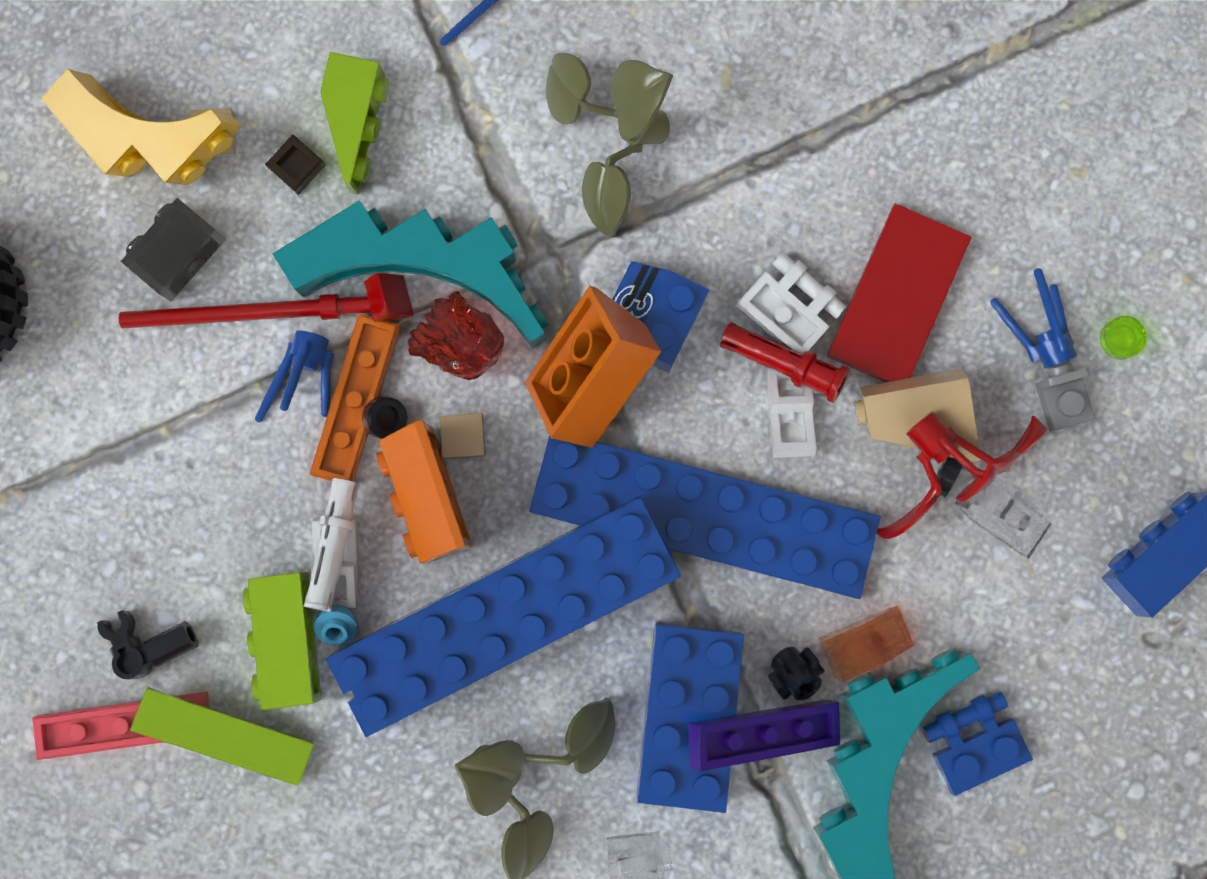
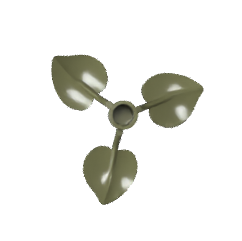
M557 53L552 58V65L548 71L546 84L547 104L553 118L561 124L575 123L579 118L581 108L588 112L618 118L621 138L630 144V146L608 156L605 160V165L601 162L590 163L583 178L582 198L590 220L604 235L614 238L616 237L618 227L626 216L631 197L630 182L626 173L621 167L614 165L618 160L632 153H641L643 145L662 144L667 140L670 132L669 119L666 113L659 109L666 96L673 75L639 60H626L622 62L615 71L611 83V100L617 108L613 109L587 102L585 98L591 88V77L585 64L572 54Z
M605 697L601 701L587 704L573 717L565 738L568 754L564 756L525 754L518 743L505 740L491 745H481L473 754L454 765L463 782L468 802L476 813L482 816L492 815L508 802L520 815L521 821H517L509 826L502 842V865L508 879H526L538 867L551 846L554 832L553 822L549 814L538 810L530 815L528 809L512 795L513 787L521 777V769L524 762L570 765L574 762L575 770L581 774H586L595 769L607 755L614 736L615 715L609 698Z

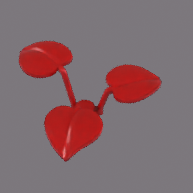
M931 411L906 433L908 438L921 451L916 458L923 464L930 480L931 488L924 499L906 515L891 525L878 528L877 535L884 539L899 536L913 527L935 504L942 494V487L931 464V459L934 458L940 464L952 455L976 478L956 496V500L959 503H963L985 490L995 480L997 475L1005 472L1019 457L1034 447L1043 437L1047 428L1032 415L1026 431L1012 450L1000 457L993 458L957 435L951 427L948 428ZM961 446L987 463L986 470L978 469L958 450V447Z

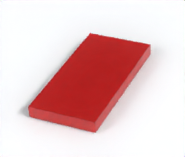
M894 203L826 357L882 382L911 378L972 237Z

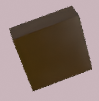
M294 134L265 163L266 167L297 195L326 166L325 162Z

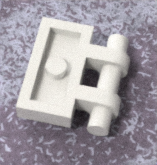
M782 252L772 264L784 274L782 279L777 282L765 271L736 306L781 345L803 354L804 351L808 352L830 327L817 316L819 312L825 309L831 316L837 319L847 306L834 296L837 292L828 284L824 287L806 272L808 267L800 260L794 262ZM794 284L813 299L808 307L789 292V289Z

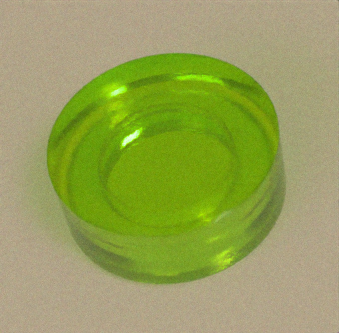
M1120 316L1107 322L1100 332V344L1104 352L1110 357L1119 360L1128 359L1139 354L1144 349L1147 341V333L1143 324L1131 316Z

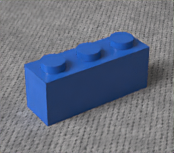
M1186 492L1170 505L1169 508L1172 510V513L1162 522L1157 520L1148 525L1139 534V538L1142 541L1131 551L1129 549L1121 551L1108 563L1110 570L1101 579L1136 616L1153 618L1207 567V492Z

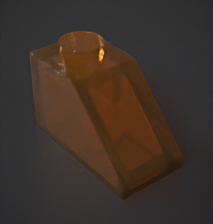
M898 605L818 637L834 678L841 681H846L884 665L914 646Z

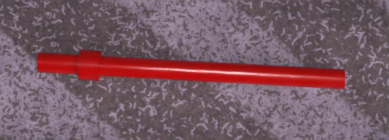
M338 294L320 295L319 299L125 311L119 313L118 319L119 325L123 329L321 316L322 320L340 319L342 314L372 313L368 296L339 298Z

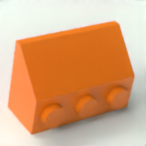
M589 285L525 381V385L550 437L593 448L662 351L643 322L598 288Z
M422 419L379 440L382 452L376 453L377 461L383 476H391L396 492L390 493V500L398 518L404 516L409 532L403 534L409 556L411 558L418 557L420 564H426L472 548L473 545L444 459H442V453L434 429Z

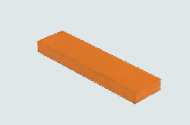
M358 314L309 475L329 481L337 478L354 482L369 434L362 422L363 410L372 399L381 395L401 329L400 325L388 321L374 322L373 317Z

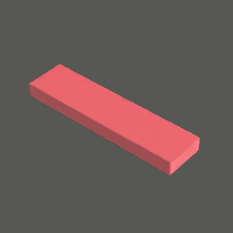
M208 691L177 696L210 707ZM141 701L32 717L37 760L163 743V741L130 731Z

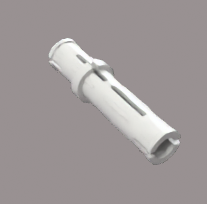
M337 478L332 479L325 516H321L319 525L322 526L320 541L316 551L304 607L332 612L334 593L344 556L345 544L348 533L353 532L355 524L351 520L355 499L360 484Z

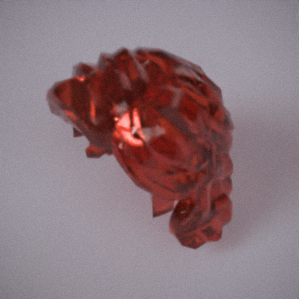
M453 291L448 296L449 299H435V306H430L431 312H427L424 315L427 323L420 322L416 327L417 329L409 332L411 337L407 343L409 355L421 357L430 364L438 365L441 371L448 372L458 378L466 380L477 379L499 360L504 347V335L495 324L490 313L481 312L470 306L459 291Z

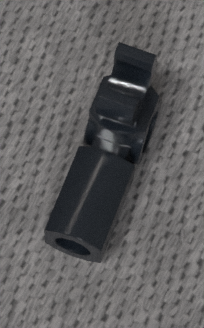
M121 610L117 612L121 620V627L116 632L113 631L109 621L101 620L97 622L99 634L104 639L109 640L113 646L110 648L113 656L112 669L121 679L144 678L150 673L153 665L158 667L197 648L199 645L192 626L186 621L144 641V647L140 639L134 637L135 619L129 611Z

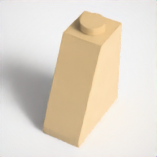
M962 368L860 387L862 400L854 401L858 426L866 425L870 438L918 449L906 433L933 411L948 428L951 427L957 435L979 448L969 377ZM961 446L958 447V450L971 462L981 461V459Z

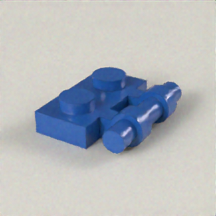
M1001 692L987 698L984 695L970 700V706L952 714L946 711L935 716V722L922 727V731L929 743L943 737L948 746L933 753V756L950 793L954 796L1033 760L1015 720L1008 718L1000 723H997L994 713L1008 707L1007 701ZM978 721L982 731L962 740L959 730Z

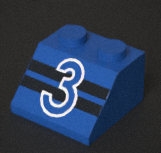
M631 261L612 300L647 326L662 351L653 366L669 373L707 298L709 289L670 270Z

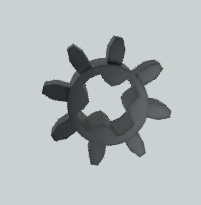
M787 647L778 652L772 659L771 668L774 672H771L768 678L783 700H786L792 694L796 700L802 701L812 697L819 690L822 684L819 675L824 673L825 670L809 647H806L801 653L795 647Z

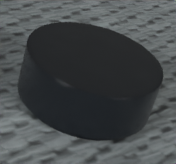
M391 397L372 399L365 406L362 414L365 430L371 436L383 439L406 427L408 420L404 405L399 400Z
M953 457L945 459L936 474L942 487L941 496L943 497L948 495L963 467Z

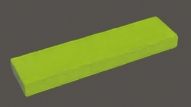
M147 687L130 731L296 786L300 784L314 746V742Z

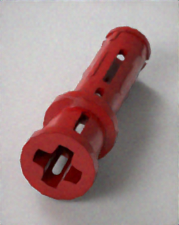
M732 322L728 324L721 337V348L738 353L747 359L790 377L794 386L798 388L803 386L809 387L826 395L827 401L835 403L849 375L850 368L846 366L837 368L817 359V355L814 352L804 351L801 354L761 335L752 333Z

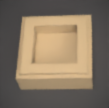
M482 413L439 416L442 459L486 456Z

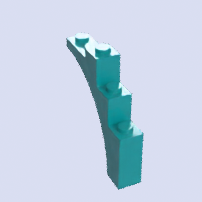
M359 200L272 253L294 290L302 297L331 283L364 274L400 272L425 275L458 285L489 302L514 324L532 349L547 340L543 328L548 326L545 317L536 304L530 307L527 306L520 295L526 288L515 270L512 268L507 272L505 271L507 267L517 262L513 249L518 244L507 226L504 224L498 228L492 217L448 244L447 241L453 238L449 229L440 216L433 220L426 208L382 235L381 233L388 230L377 210L374 207L367 212Z
M955 648L944 651L932 658L933 666L919 673L917 668H914L895 677L893 680L896 685L893 687L890 686L885 677L880 675L872 677L871 673H866L851 680L847 684L850 690L840 694L864 741L858 743L857 739L850 740L833 750L835 756L826 760L850 808L844 810L843 807H836L829 810L819 818L821 823L813 827L839 879H895L888 844V806L895 772L909 739L927 712L952 687L980 670L972 653L964 651L957 653Z

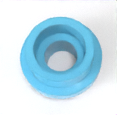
M335 604L332 605V612L321 611L316 616L313 628L319 640L328 645L340 646L351 642L355 638L358 623L349 608Z

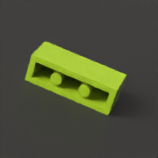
M298 572L247 579L248 588L243 590V605L246 614H251L252 631H249L247 635V646L249 655L255 657L257 674L252 676L251 686L254 700L260 701V710L308 705L322 700L313 628V612L311 608L304 607L310 585L309 573Z

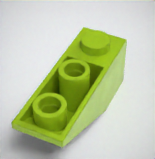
M330 52L320 93L344 183L351 193L358 194L360 182L366 183L369 176L370 158H366L370 142L375 143L379 134L380 120L376 118L379 103L386 102L389 91V79L385 78L386 76L379 62Z

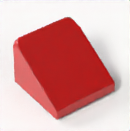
M375 273L364 281L374 322L414 316L403 275Z

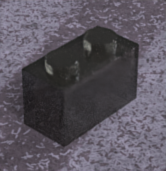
M176 198L172 203L164 205L154 217L155 223L144 235L137 236L129 243L126 248V255L120 261L155 292L171 302L226 241V238L179 198Z

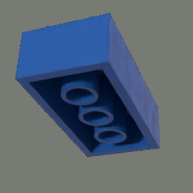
M655 623L636 794L638 803L726 813L731 766L702 772L690 769L688 723L736 715L744 634L734 631Z

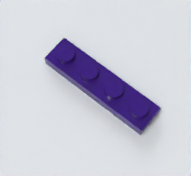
M827 699L688 723L690 769L702 772L840 745L839 702Z

